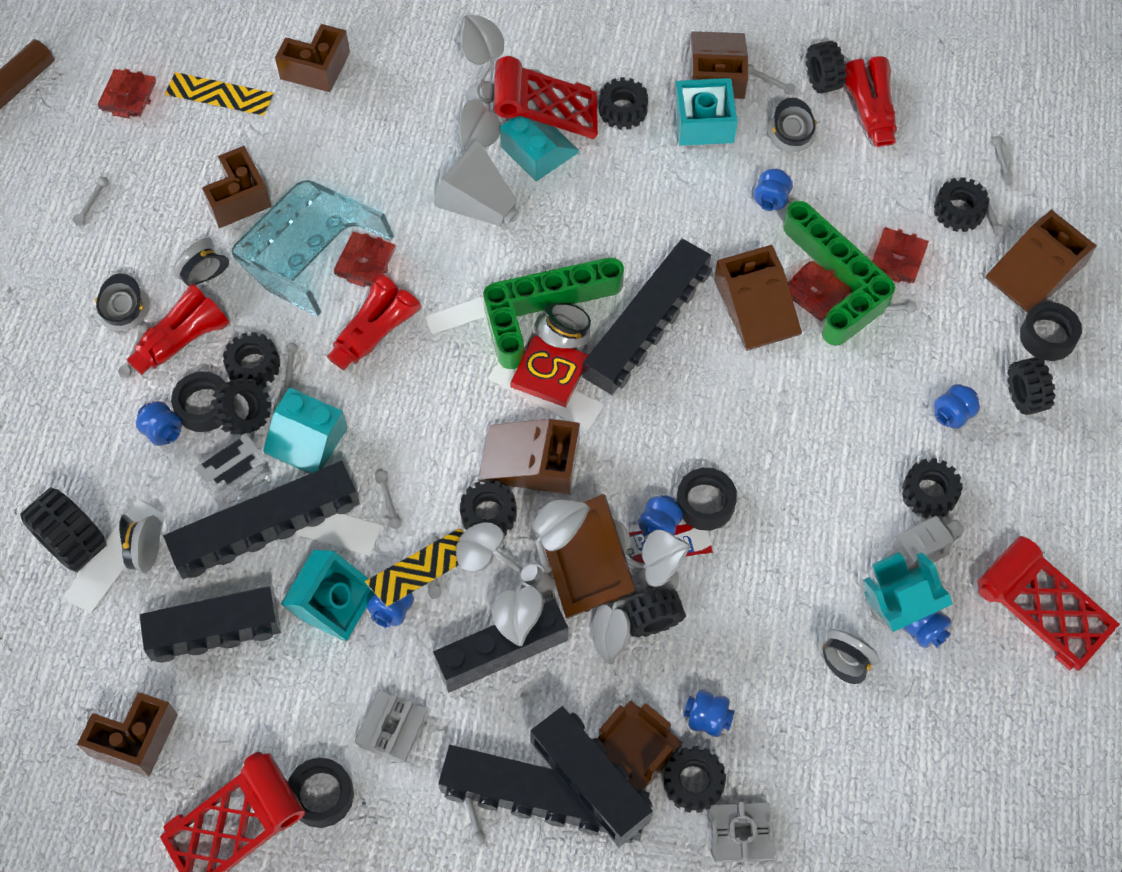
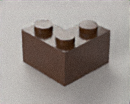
M321 24L311 44L285 37L275 56L280 79L331 92L350 54L347 31Z
M245 146L218 156L225 178L202 187L208 208L218 228L272 207L267 188Z
M138 692L124 723L92 713L77 745L90 757L150 777L178 714L169 702Z

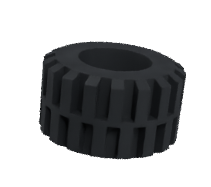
M50 487L20 513L23 524L32 535L69 570L78 572L107 546L104 535L91 519L70 498L55 488Z

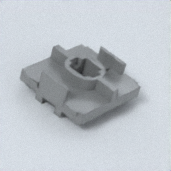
M378 690L355 743L359 745L358 747L399 763H406L414 742H417L418 733L428 709L414 704L410 700L406 701L398 698L397 695H390ZM390 720L399 723L394 734L387 733L384 730Z
M738 802V804L712 805L710 807V822L713 836L712 849L715 863L773 861L775 859L776 849L773 834L772 808L769 803L744 804V802ZM749 827L751 837L742 839L735 837V828Z

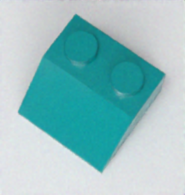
M731 78L676 81V125L679 146L734 143L738 119Z
M521 116L512 118L500 126L501 148L536 182L579 153V149L556 127Z
M289 387L273 412L263 452L310 474L318 471L325 466L347 430L344 413L338 408Z
M313 550L281 605L303 622L343 641H347L374 592L364 582L369 578L335 551Z

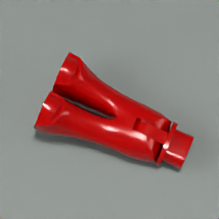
M883 56L872 57L868 61L867 67H865L864 59H855L846 63L845 72L847 76L844 78L846 82L843 86L850 91L855 100L868 137L873 139L875 147L893 145L896 142L894 134L897 126L890 91L891 66L889 60ZM869 82H870V84H871V86H872V89H873L874 98L872 97V93H871V89H870Z
M377 274L373 279L367 299L357 314L341 331L337 340L333 343L334 349L327 355V358L343 371L352 362L354 364L358 363L360 359L369 355L388 333L419 312L422 308L421 303L408 291L402 289L399 291L398 287L387 276Z
M190 284L168 314L143 334L139 343L133 347L135 352L126 361L140 375H143L151 367L155 370L157 365L160 366L168 361L187 344L203 334L224 329L229 324V321L221 309L209 297L206 298L199 288L194 284Z

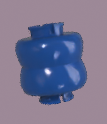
M768 169L762 172L758 179V185L753 192L754 199L766 211L780 210L788 202V195L793 189V181L781 169Z
M961 384L952 385L945 394L939 396L934 402V415L937 417V421L946 427L953 429L961 428L968 419L973 418L979 413V397L976 396L978 394L971 387Z
M155 401L147 403V406L145 404L139 409L136 428L140 433L147 436L153 445H169L180 436L182 420L176 413L170 410L166 403Z
M662 495L661 497L655 496L650 498L646 503L645 511L638 519V526L642 531V535L648 537L655 530H664L675 535L676 528L683 519L682 509L679 507L678 502L670 496Z
M410 593L386 607L378 596L374 594L367 604V609L372 615L371 619L373 622L376 621L377 625L385 628L398 626L404 622L407 611L413 605L414 596Z
M937 611L903 627V629L913 636L922 648H928L932 644L935 648H938L946 641L945 638L948 639L952 634L947 631L952 621L946 614Z
M699 690L695 698L689 696L684 717L689 718L688 726L691 730L705 732L712 737H720L723 729L730 730L735 710L729 709L730 700L728 697L714 696L706 690Z

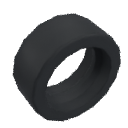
M1044 302L1034 306L1029 310L1020 328V340L1024 348L1032 356L1040 357V359L1047 361L1061 360L1071 354L1082 334V324L1077 314L1069 307L1056 302ZM1036 321H1053L1065 329L1068 338L1062 343L1048 342L1036 333L1033 326Z
M195 372L186 375L176 384L172 391L171 403L174 412L180 417L185 428L194 432H209L221 426H217L215 420L218 418L217 416H212L211 411L202 415H193L188 413L184 406L188 397L194 392L202 389L219 390L218 387L226 383L220 376L211 372Z
M702 467L692 470L683 477L678 486L676 501L682 509L683 520L687 525L698 530L711 531L721 528L731 519L737 502V490L733 481L724 472L715 468ZM699 485H711L718 488L724 494L725 504L718 512L712 514L701 513L689 505L688 494L690 490Z
M319 757L307 760L296 767L288 779L290 787L305 810V815L300 821L307 826L324 828L335 825L345 818L352 807L354 798L352 781L343 766L332 759ZM325 773L330 774L338 781L341 790L339 800L328 811L321 813L311 812L301 802V787L311 776Z

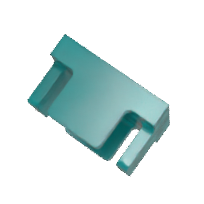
M897 552L872 564L877 585L870 577L863 579L867 590L864 594L868 604L892 632L953 604L950 594L941 584L935 564L923 552L916 555L920 566L913 570H908L904 556Z

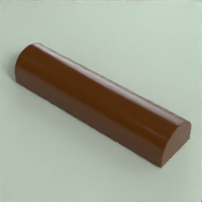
M33 39L0 68V109L55 61L49 49L39 40Z

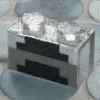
M247 433L194 468L200 482L220 508L237 501L242 493L253 486L262 484L272 474L268 460Z

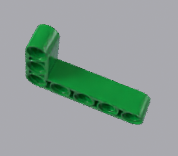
M804 201L790 203L783 225L784 232L851 294L827 313L822 330V337L825 342L834 346L841 345L885 312L884 310L891 303L895 291V283L808 203ZM857 307H862L864 310L860 312L856 311L855 309Z
M605 258L494 282L486 286L483 291L485 315L500 365L506 369H516L524 356V340L517 316L544 311L545 306L549 303L576 304L618 294L623 288L624 265L616 258ZM500 325H509L507 327H499ZM509 349L516 350L515 352H506Z

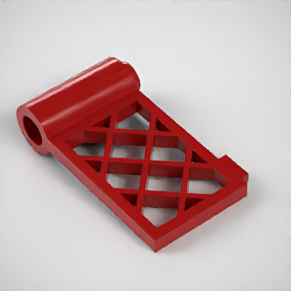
M505 56L496 61L494 110L498 116L507 119L521 116L591 139L596 138L598 135L597 92L591 90L590 86L578 82L572 84L523 68L521 61L512 56ZM528 80L534 81L540 89L535 91L528 83ZM552 88L560 90L565 97L560 99ZM545 93L553 104L547 106L540 95ZM577 96L588 99V106L584 107L577 99ZM533 100L541 111L529 109L528 102ZM569 101L578 112L572 114L564 103ZM557 108L566 119L558 118L552 110ZM582 116L589 124V127L583 126L577 118Z
M1023 536L1017 537L977 581L979 593L985 600L1002 603L1057 652L1054 657L1069 671L1073 667L1077 671L1082 669L1120 625L1048 562L1035 542ZM1041 570L1052 578L1053 588H1038L1037 574ZM1031 582V588H1026L1027 585ZM1019 594H1032L1034 610H1024L1014 600ZM1039 595H1055L1057 611L1041 610ZM1062 595H1072L1078 601L1079 611H1064ZM1042 617H1058L1060 633H1050L1043 626ZM1065 617H1080L1082 633H1067ZM1087 617H1097L1107 628L1102 633H1089ZM1068 639H1083L1085 653L1080 659L1069 650ZM1090 639H1096L1095 642L1091 645Z
M256 752L247 757L243 762L245 766H243L241 773L185 817L182 814H178L163 826L165 833L159 837L179 872H192L195 858L209 861L206 872H228L278 832L293 826L303 818L305 810L270 753ZM240 787L245 795L243 809L228 808L231 793ZM210 809L219 811L215 831L202 829L204 815ZM227 812L241 815L237 835L223 833ZM249 816L257 817L265 829L254 839L245 837ZM183 830L192 832L188 852L180 851L173 839ZM200 833L214 836L210 856L196 854ZM222 837L236 840L233 855L227 860L218 858Z

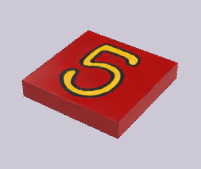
M534 335L510 382V386L513 389L566 408L582 376L583 362L588 357V354L572 348L551 346L546 344L540 337Z

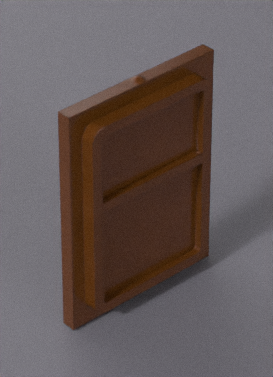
M605 494L583 502L590 507L589 512L577 533L564 547L555 551L545 549L565 617L568 619L637 591Z

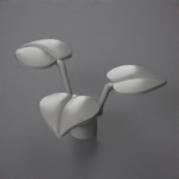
M466 15L463 17L461 47L465 57L470 62L476 65H482L487 62V65L481 75L476 78V84L468 88L467 98L469 102L464 105L460 113L458 131L462 151H467L476 140L481 143L483 148L488 147L496 142L500 135V120L496 113L489 111L490 105L488 104L494 100V84L490 81H484V78L494 64L493 58L503 54L504 38L500 29L493 22L478 15ZM529 69V70H532V71H535V72H538V73L543 74V73L540 72L539 70ZM528 80V83L535 91L540 89L534 81ZM545 93L540 95L547 106L553 104ZM533 100L528 102L529 109L541 111Z
M555 500L546 504L539 511L534 520L533 528L539 535L535 542L542 566L539 564H528L522 568L498 551L505 540V535L493 523L484 522L473 525L459 538L456 557L458 564L467 572L477 573L485 570L492 563L494 556H496L521 574L523 585H518L516 591L506 590L502 592L496 599L492 610L493 621L497 629L504 637L518 646L523 645L527 634L538 621L544 606L543 598L550 596L556 587L554 578L549 574L552 568L547 563L544 548L548 551L558 550L574 537L590 509L585 503Z
M614 519L625 553L630 546L629 533L620 521ZM655 530L647 537L642 549V558L646 564L626 557L628 565L642 569L640 583L645 587L646 591L616 601L613 607L608 604H602L594 615L592 622L593 642L599 655L608 664L614 665L615 659L626 646L630 634L628 615L620 608L628 602H633L637 597H643L646 593L651 594L656 590L676 589L678 586L679 575L677 569L684 560L691 545L667 531Z

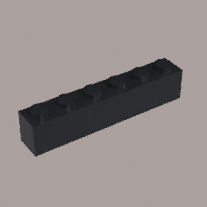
M681 238L584 360L582 378L610 395H613L618 387L623 388L630 379V372L635 365L639 367L644 362L649 347L652 344L657 345L664 334L663 329L666 325L675 322L683 303L688 304L695 295L697 285L700 282L705 283L712 271L710 267L711 254Z
M341 460L167 533L163 537L181 578H195L218 564L225 565L231 563L237 556L244 553L259 551L272 541L287 539L293 536L296 531L307 526H318L326 518L335 514H346L360 503L356 489Z
M449 744L438 783L440 792L445 794L444 797L446 799L463 803L465 798H470L472 801L478 802L477 805L487 810L497 811L498 807L511 810L512 815L524 819H530L534 815L545 818V822L553 826L564 827L565 823L579 826L578 830L586 834L598 835L599 831L606 833L553 769ZM643 791L649 798L650 792ZM642 830L626 843H632L633 840L640 841Z

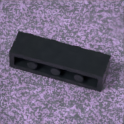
M270 586L139 614L143 649L151 662H169L175 659V656L184 654L201 655L206 653L208 649L216 647L233 648L240 645L243 641L253 639L255 641H265L271 639L273 635L281 633L276 598Z
M555 599L544 603L538 621L527 634L522 646H518L500 633L496 625H493L433 651L435 664L448 693L568 641V625Z
M561 706L530 730V743L612 841L620 848L651 822L653 810L651 809L653 807L652 802L643 791H636L628 782L630 778L621 765H613L607 758V751L603 744L597 738L591 739L584 731L585 726L579 716L574 712L569 714Z

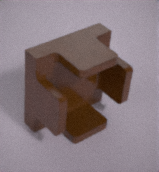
M631 700L625 707L620 705L599 729V736L597 738L605 747L607 758L613 765H621L630 778L628 782L632 787L642 791L647 789L667 765L668 761L671 760L672 755L683 744L680 739L670 732L671 723L648 704L644 703L640 708Z

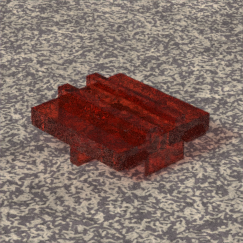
M126 68L124 71L114 69L97 105L102 111L112 112L113 116L129 119L130 116L141 117L146 104L150 105L151 103L149 97L156 84L155 76L144 75L142 71L134 73Z
M884 227L872 262L894 282L914 283L929 241L916 237L917 234L914 233L912 235L902 233V229L896 231ZM894 254L903 256L905 258H903V260L895 258Z
M352 232L333 270L334 274L344 279L347 278V282L366 287V285L371 287L373 279L377 274L387 273L388 264L396 249V245L383 241L381 237L376 239L370 237L367 233L363 235ZM363 258L368 259V261L365 262V264L360 263L359 261Z
M812 260L793 276L792 280L788 282L793 301L822 321L827 316V313L851 292L852 288L835 277L834 270L831 269L828 272ZM815 287L819 291L814 292L811 288Z

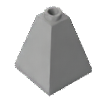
M477 140L442 177L434 201V205L438 208L497 226H501L504 221L509 224L518 213V210L515 208L517 203L515 196L481 143Z

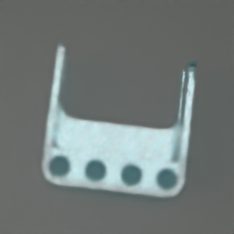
M305 180L294 185L235 243L232 248V255L268 292L318 317L322 311L312 292L308 288L294 282L303 270L346 228L353 226L361 227L389 241L394 238V234L384 213L314 181Z

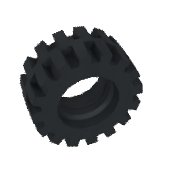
M831 40L810 45L807 49L808 53H806V66L808 67L807 75L810 76V84H813L812 88L820 94L843 88L846 82L844 78L847 76L845 72L846 63L843 61L845 58L841 54L840 46L838 47V43Z
M620 77V81H617L615 78L611 80V84L608 82L604 84V88L601 89L599 95V114L604 123L609 122V126L612 128L616 125L619 130H622V127H626L628 130L632 128V125L637 127L640 125V121L643 122L648 111L647 89L645 87L642 88V83L639 81L634 83L632 78H629V81H627L625 77ZM619 100H627L632 102L633 105L629 107H619L615 105L614 102Z
M960 177L959 181L953 178L950 183L948 181L945 182L943 187L940 188L934 204V214L938 216L937 220L939 223L944 222L945 228L948 229L951 226L953 231L956 232L959 229H962V232H968L969 228L971 230L976 229L977 225L982 223L990 202V198L987 197V190L982 191L983 186L980 183L975 185V180L970 179L968 182L964 177ZM951 201H965L972 209H959Z
M247 332L243 333L240 339L237 336L232 339L233 344L228 343L226 345L227 351L223 352V362L230 380L240 378L254 379L257 381L256 385L262 384L263 387L267 386V381L272 383L275 380L274 375L279 374L280 367L279 355L273 341L267 339V336L264 334L258 337L257 332H252L251 336H248ZM258 354L264 357L263 361L253 368L240 366L241 361L249 355Z
M1033 357L1010 364V369L1007 372L1009 375L1007 383L1010 384L1008 388L1009 393H1012L1011 399L1016 403L1015 407L1017 410H1020L1021 414L1030 415L1051 409V406H1054L1055 403L1053 399L1056 397V394L1053 392L1055 384H1052L1053 377L1052 374H1049V367L1045 365V361L1040 359V357Z
M240 378L226 382L218 387L219 390L213 394L216 399L211 400V406L215 407V410L211 411L212 416H217L218 418L215 420L217 426L223 425L221 430L224 432L230 431L232 435H243L257 431L267 423L265 419L270 417L271 412L267 411V409L271 408V402H267L266 398L270 396L268 392L263 393L264 387L262 384L256 385L257 381L254 379ZM237 394L243 396L248 403L249 412L246 419L239 417L234 410L233 402Z
M931 458L930 462L927 459H923L919 464L916 462L908 471L902 486V497L906 498L905 504L907 507H914L913 513L921 512V517L927 518L928 515L932 517L937 515L939 517L940 514L944 517L949 511L953 510L961 496L963 483H960V474H954L956 469L953 466L950 468L946 466L948 462L942 460L941 463H937V458ZM923 480L935 481L944 489V495L941 497L928 496L922 491L919 484Z
M485 480V484L482 485L478 481L474 483L475 488L469 486L466 489V495H462L460 503V515L464 528L467 530L478 523L488 522L497 525L506 536L507 530H512L517 518V506L513 492L510 493V489L506 485L501 487V482L499 481L491 484L490 480ZM491 501L501 506L502 511L500 515L493 519H482L475 513L477 506L483 502Z
M675 589L656 590L651 594L646 593L643 597H637L633 602H628L627 606L623 607L630 621V634L632 637H647L650 634L669 630L670 627H675L686 618L682 602Z
M693 746L692 749L682 748L679 753L676 752L672 755L665 769L664 790L667 791V797L670 801L673 800L675 802L674 806L677 808H685V812L691 813V810H696V813H700L706 808L709 810L712 805L719 801L725 788V767L723 763L719 762V757L716 754H710V750L705 747L704 750H700L699 746ZM692 766L703 769L709 778L707 788L698 793L686 790L680 780V775L684 769Z

